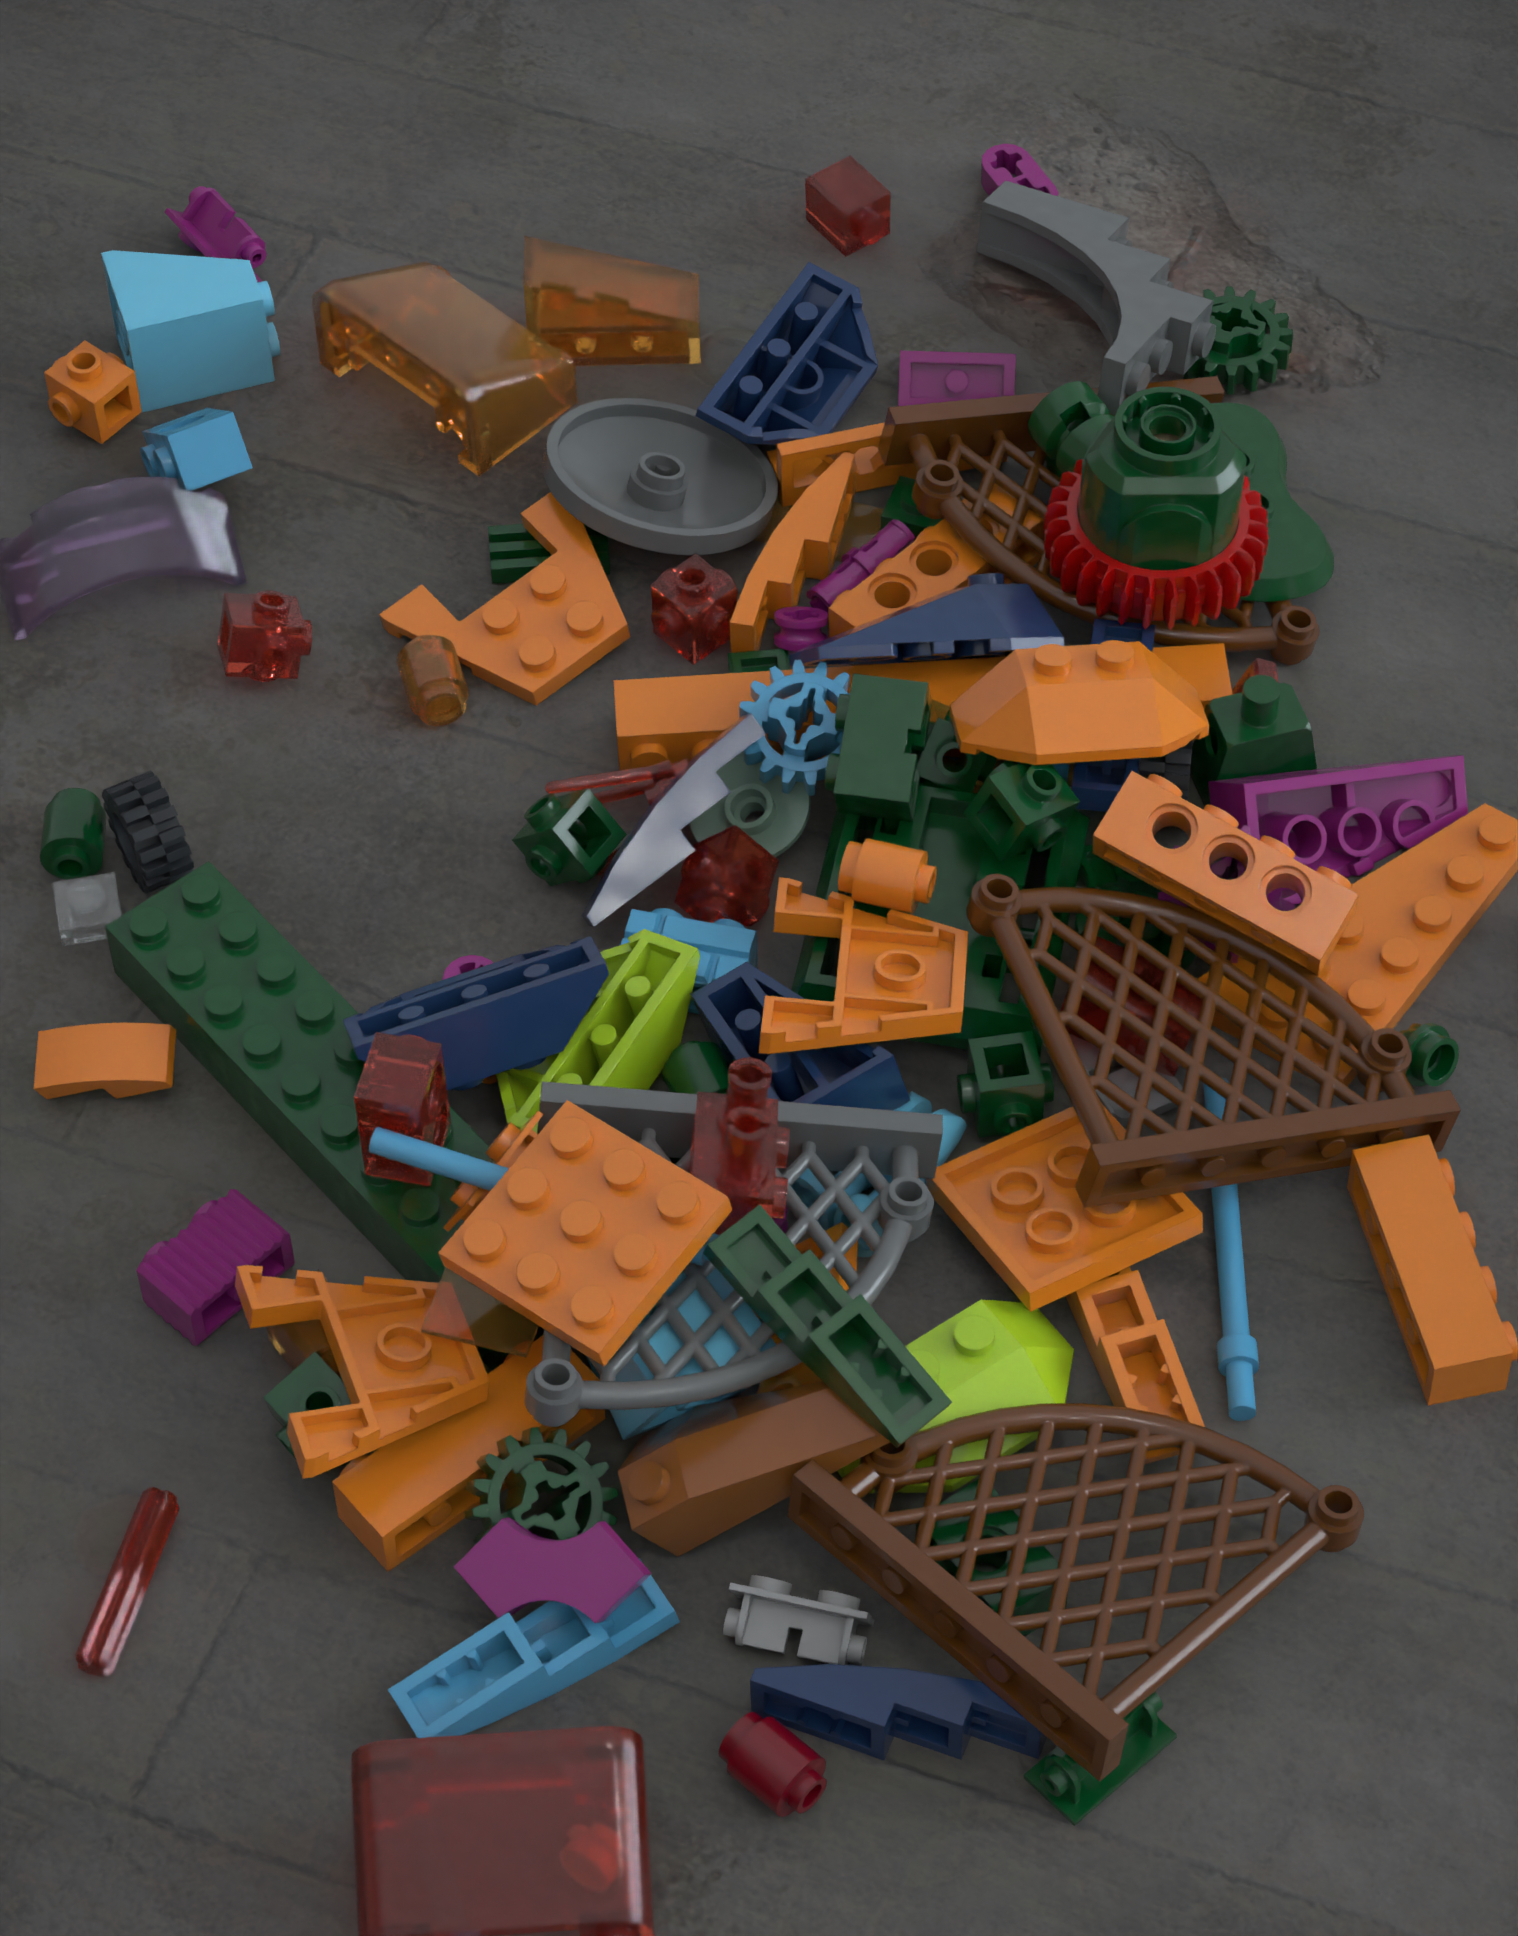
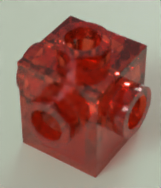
M696 553L678 566L665 570L651 584L653 632L690 663L695 665L730 640V620L737 605L738 596L734 581L724 570L713 568Z
M270 590L261 591L257 594L224 593L217 646L226 677H249L261 682H270L277 678L298 679L301 656H309L311 652L312 624L310 620L303 619L296 596L284 595L283 593Z
M736 825L694 844L693 848L695 851L685 859L682 865L681 875L683 877L674 903L699 921L713 923L719 919H730L746 927L757 923L769 907L770 899L768 895L779 860Z

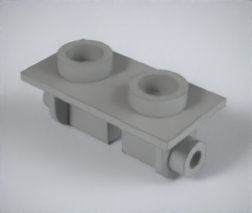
M751 1575L749 1586L730 1582L729 1590L737 1598H742L743 1601L741 1609L728 1608L723 1635L735 1637L736 1645H745L785 1654L791 1628L802 1631L797 1653L799 1658L836 1665H848L849 1662L862 1664L867 1637L855 1635L857 1625L873 1627L875 1620L868 1612L859 1610L861 1599L828 1590H819L817 1601L791 1596L792 1584L758 1575Z

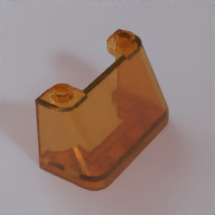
M416 262L338 278L330 281L312 295L320 364L340 378L352 368L358 371L371 362L435 408L436 427L443 433L453 428L460 437L465 449L458 454L459 463L477 476H481L578 403L575 379L576 367L571 357L564 350L552 347L453 279L439 265L434 266L428 262Z

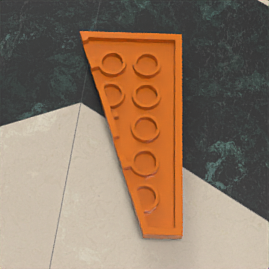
M1484 803L1352 884L1350 890L1359 894L1356 912L1318 977L1338 992L1375 1031L1382 1028L1393 1029L1518 871V820ZM1241 957L1238 958L1237 963H1231L1253 979L1256 965ZM1209 972L1199 977L1198 980L1206 985ZM1268 973L1265 988L1292 1006L1295 991ZM1223 975L1219 995L1245 1013L1249 993ZM1185 987L1178 990L1177 1005L1199 1018L1203 1000ZM1307 1001L1304 1016L1331 1034L1333 1024ZM1262 1003L1258 1023L1284 1041L1288 1021ZM1215 1010L1212 1025L1239 1040L1242 1028ZM1301 1031L1297 1051L1324 1070L1328 1050ZM1345 1037L1344 1044L1357 1053L1358 1050ZM1254 1038L1253 1048L1280 1062L1281 1056ZM1340 1060L1337 1080L1348 1087L1356 1077L1357 1072L1347 1063ZM1296 1067L1293 1068V1070H1295V1071H1297V1072H1299V1073L1305 1075L1306 1077H1308L1306 1074H1304L1303 1072H1301V1071H1300L1299 1069H1297Z

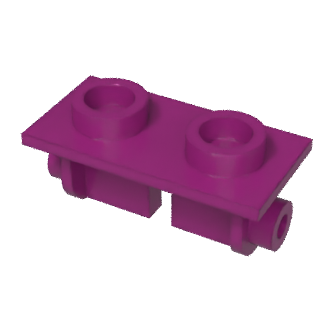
M199 186L193 189L188 198L189 204L183 213L170 208L165 210V214L180 229L178 233L179 238L189 247L203 253L205 257L250 260L253 270L266 259L265 242L242 218L234 216L235 210L214 188ZM254 272L257 283L262 282L260 277Z

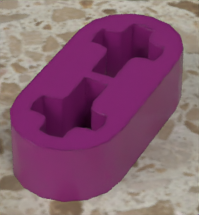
M999 144L987 149L983 154L981 184L988 195H991L1004 181L1055 196L1059 195L1056 186L1031 155L1022 147L1014 144Z

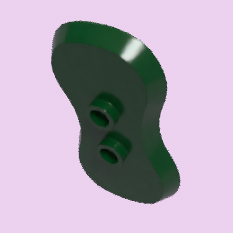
M1211 403L1219 413L1222 430L1244 452L1247 459L1245 476L1249 477L1250 490H1256L1260 493L1261 506L1267 510L1269 539L1263 570L1260 574V579L1254 581L1250 595L1240 596L1239 599L1256 602H1275L1295 599L1316 592L1324 587L1332 577L1334 555L1320 527L1300 508L1289 493L1286 480L1287 454L1281 437L1270 420L1255 408L1239 403Z

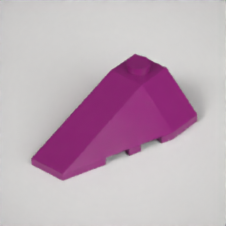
M1464 755L1264 774L1208 782L1210 805L1216 806L1233 816L1239 823L1238 829H1241L1243 825L1250 826V835L1260 840L1263 835L1273 837L1291 848L1295 853L1294 859L1315 871L1319 866L1327 867L1345 878L1359 876L1374 868V863L1402 848H1412L1468 814ZM1236 873L1231 874L1232 879H1235ZM1297 893L1290 897L1282 898L1292 904L1302 903Z

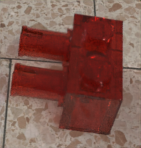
M752 1057L735 1060L730 1065L727 1094L697 1092L691 1137L689 1173L729 1198L732 1211L715 1231L717 1235H721L758 1205H761L771 1218L784 1219L788 1178L775 1177V1169H786L790 1128L777 1127L779 1099L768 1098V1089L772 1080L771 1068L762 1060Z

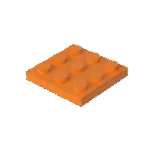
M567 1100L438 1253L446 1268L605 1367L730 1214L732 1207L728 1196Z
M1102 1104L1118 1140H1124L1126 1129ZM1073 1106L936 1167L935 1178H926L928 1190L931 1192L934 1200L1030 1312L1203 1233V1213L1183 1192L1084 1208L1075 1185L1091 1144Z

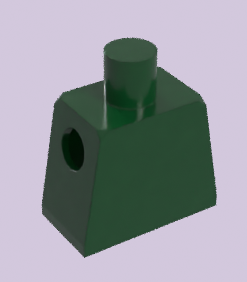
M1255 675L1244 682L1241 693L1216 698L1206 704L1204 712L1209 723V735L1202 739L1194 740L1190 765V776L1204 807L1205 805H1210L1208 783L1210 781L1317 769L1312 729L1292 685L1284 682L1278 683L1274 678L1267 675Z

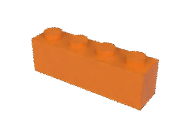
M1429 1134L1353 1149L1347 1189L1427 1405L1506 1390L1511 1363L1518 1360V1341L1512 1324L1509 1321L1501 1322L1495 1306L1497 1303V1289L1490 1268L1487 1265L1480 1267L1474 1252L1476 1236L1471 1217L1466 1211L1459 1212L1453 1198L1455 1194V1181L1449 1161L1446 1158L1438 1159Z
M543 1336L533 1343L525 1342L517 1346L508 1354L501 1365L487 1374L490 1384L486 1401L389 1443L369 1456L363 1455L352 1460L342 1470L339 1477L332 1481L338 1517L387 1572L465 1518V1511L480 1505V1497L467 1491L466 1485L467 1482L486 1478L487 1474L476 1463L481 1456L489 1453L500 1459L502 1458L498 1451L497 1441L511 1435L522 1447V1432L532 1427H538L545 1443L549 1434L560 1428L566 1430V1446H568L605 1419V1409H580L564 1425L549 1427L538 1423L528 1412L525 1406L526 1380L529 1372L542 1361ZM571 1350L570 1363L579 1372L582 1380L600 1381ZM534 1458L535 1461L541 1460L542 1463L548 1460L543 1458ZM505 1482L502 1484L501 1492L508 1488Z

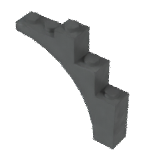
M1004 181L983 201L976 252L1013 265L1049 283L1075 301L1097 323L1110 346V349L1103 358L1098 397L1109 409V414L1115 415L1124 400L1132 394L1146 389L1148 383L1156 374L1162 375L1165 370L1184 375L1200 357H1207L1216 334V325L1210 323L1213 300L1174 289L1173 282L1167 281L1171 258L1132 247L1131 241L1126 240L1129 223L1128 217Z

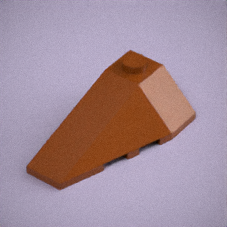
M823 1381L698 1405L643 1435L617 1472L632 1531L679 1557L788 1498L791 1494L793 1474L811 1460H815L832 1474L890 1441L850 1408Z

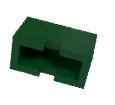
M853 674L850 695L840 693L836 708L835 730L843 732L840 754H829L825 775V790L833 791L838 813L913 822L921 773L920 770H916L917 754H912V749L925 751L932 709L930 689L927 682Z

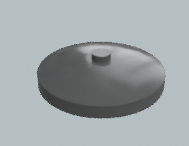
M604 399L589 402L568 411L552 426L542 459L543 476L549 490L571 515L588 527L614 540L641 549L667 554L708 555L744 546L758 537L767 527L778 492V483L773 467L755 444L745 443L696 417L697 410L652 399Z

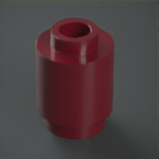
M756 1712L744 1715L731 1727L720 1745L718 1754L727 1763V1773L780 1817L787 1816L794 1811L799 1814L805 1813L819 1800L826 1788L827 1780L823 1777L826 1768L825 1759L774 1717L762 1718Z

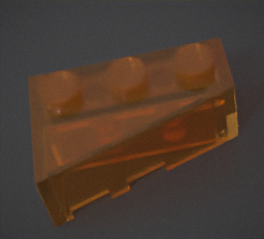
M525 236L523 288L530 367L701 363V315L698 273Z

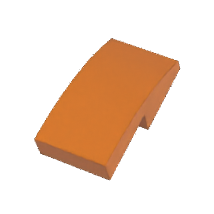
M99 1023L39 1031L33 1089L45 1099H52L103 1088L115 1099L172 1088L176 1029L169 1024Z

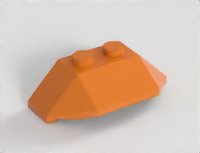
M1109 640L1101 644L1074 646L1047 644L1038 648L1015 649L951 703L949 713L960 752L974 755L984 752L998 759L1032 765L1162 757L1186 746L1193 739H1202L1209 735V723L1196 688L1140 641L1123 642Z

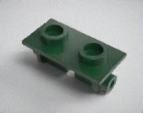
M1154 1692L1123 1718L1129 1726L1120 1763L1100 1782L1058 1746L1024 1774V1779L1075 1826L1175 1740L1177 1734L1157 1716V1712L1163 1708V1703L1158 1694Z

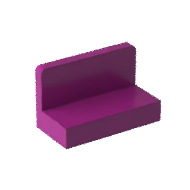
M900 350L898 406L1012 396L1015 393L1016 354Z

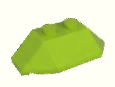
M643 929L628 937V943L600 952L606 962L609 975L562 1052L547 1056L541 1064L522 1070L512 1068L496 1074L507 1123L511 1122L521 1129L539 1111L542 1081L648 1090L668 1061L672 1051L681 1043L701 957L698 948ZM537 1122V1124H536V1125L533 1127V1129H532V1130L535 1131L536 1133H537L538 1122Z
M981 1299L905 1346L952 1401L945 1410L919 1431L955 1418L998 1408L1040 1403H1066L1074 1348L1039 1309L1030 1312L1022 1302ZM1039 1431L1005 1435L1000 1456L1012 1455L1037 1439ZM988 1439L953 1448L950 1464L984 1459ZM936 1455L917 1462L916 1468L933 1466ZM860 1458L837 1470V1472L843 1478L860 1464ZM979 1475L948 1479L945 1481L943 1492H954ZM929 1482L907 1485L897 1492L927 1493Z

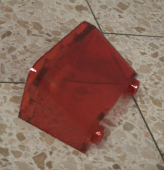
M617 1726L395 1739L370 1742L360 1746L352 1753L351 1799L358 1936H495L580 1930V1936H655L644 1741L637 1732Z

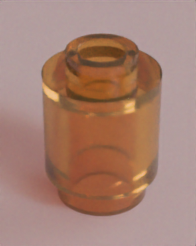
M422 635L411 640L400 650L396 662L412 712L419 716L424 723L431 726H443L458 720L466 710L469 690L454 644L449 639L437 635Z

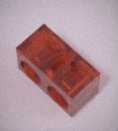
M376 1032L354 1094L365 1175L430 1186L434 1173L370 1153L369 1144L376 1127H381L443 1147L451 1124L442 1043L430 1042L415 1035L396 1036Z

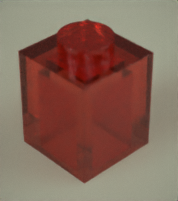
M851 155L805 178L806 220L845 257L867 245L878 242L881 238L890 234L891 192Z

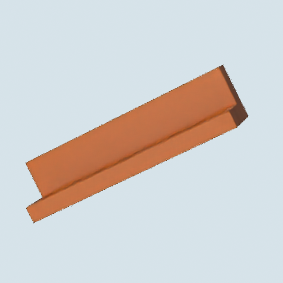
M884 423L779 443L776 450L767 451V459L776 474L778 483L777 494L782 507L794 505L803 492L843 452L855 454L856 492L895 485L900 476L916 479L918 472L914 463L884 465L878 450ZM1004 455L1002 463L1007 462L1008 455ZM981 456L987 461L990 459V456ZM962 458L960 459L957 467L959 471L974 469L973 466Z

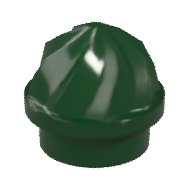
M1413 1023L1409 1029L1400 1031L1408 1040L1412 1053V1060L1405 1074L1410 1084L1415 1086L1427 1084L1435 1087L1447 1081L1454 1072L1459 1059L1458 1044L1454 1039L1450 1038L1447 1030L1435 1023Z

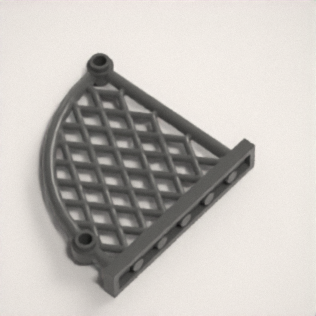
M542 1081L539 1112L543 1116L538 1121L537 1134L540 1133L568 1100L666 1160L670 1161L668 1157L681 1158L675 1165L686 1172H689L699 1160H702L717 1179V1182L712 1187L723 1194L727 1193L743 1214L742 1218L758 1205H761L767 1212L781 1197L797 1218V1221L785 1235L795 1245L807 1232L824 1254L820 1259L821 1263L828 1271L833 1267L848 1285L849 1289L846 1292L852 1299L861 1294L872 1305L893 1275L907 1243L917 1239L930 1226L934 1199L926 1184L919 1178H935L943 1135V1115ZM722 1162H732L734 1164L727 1169ZM753 1164H756L771 1186L753 1204L737 1181ZM776 1166L788 1168L781 1174ZM807 1168L810 1169L825 1189L809 1208L806 1207L791 1187ZM830 1171L842 1172L835 1178ZM860 1173L864 1174L879 1194L863 1212L858 1209L845 1192L846 1188ZM883 1175L892 1176V1182L889 1183ZM834 1202L852 1224L835 1243L817 1221ZM876 1219L883 1229L881 1237L872 1227ZM720 1226L715 1231V1234L721 1235L723 1233V1230L720 1228ZM862 1237L873 1251V1254L860 1275H858L844 1255ZM706 1260L703 1266L690 1262L683 1270L687 1277L669 1296L666 1293L663 1294L655 1304L657 1309L639 1328L636 1327L627 1338L628 1340L614 1354L605 1367L589 1358L600 1374V1381H583L579 1372L570 1363L571 1346L544 1329L542 1361L527 1376L525 1406L538 1423L549 1427H557L567 1423L580 1409L630 1410L657 1408L711 1399L751 1387L793 1368L802 1361L783 1341L761 1352L760 1348L774 1334L772 1329L763 1322L750 1337L733 1315L734 1311L744 1302V1299L734 1289L723 1301L707 1279V1276L715 1269V1266L708 1260ZM696 1289L713 1313L694 1333L678 1311V1308ZM667 1321L684 1345L664 1364L648 1340ZM723 1326L739 1347V1350L724 1366L719 1367L704 1347V1344ZM636 1353L639 1354L654 1375L652 1380L615 1381L616 1375ZM692 1358L696 1360L704 1371L675 1377Z

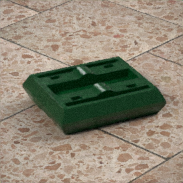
M919 785L913 822L838 813L837 809L815 897L828 900L832 891L849 896V893L838 890V877L843 854L849 841L863 843L866 830L874 831V840L927 851L928 865L937 867L935 887L929 904L919 902L916 911L911 915L968 931L961 1032L907 1038L905 1040L963 1048V1051H968V1039L1033 1031L1040 1057L1043 1041L1021 993L1018 1004L1000 1001L1005 974L1011 972L995 937L983 936L971 927L966 914V906L973 886L990 874L1008 876L1017 884L1019 889H1024L1031 855L1049 857L1044 887H1076L1089 826V817L1075 809L1065 822V825L1068 827L1067 833L1056 844L1041 852L1032 847L1000 862L964 814L976 793ZM854 902L853 906L855 909L887 918V914L891 910L861 902ZM1053 913L1057 919L1068 926L1070 913ZM1018 915L1016 923L1026 944L1032 945L1029 949H1032L1035 945L1041 921L1038 917L1035 929L1023 928V915ZM1052 933L1047 952L1059 961L1061 960L1064 941ZM805 935L791 989L793 992L804 999L834 1001L837 976H832L831 972L838 938ZM1036 962L1044 983L1053 998L1057 976ZM984 969L986 970V977L982 976Z

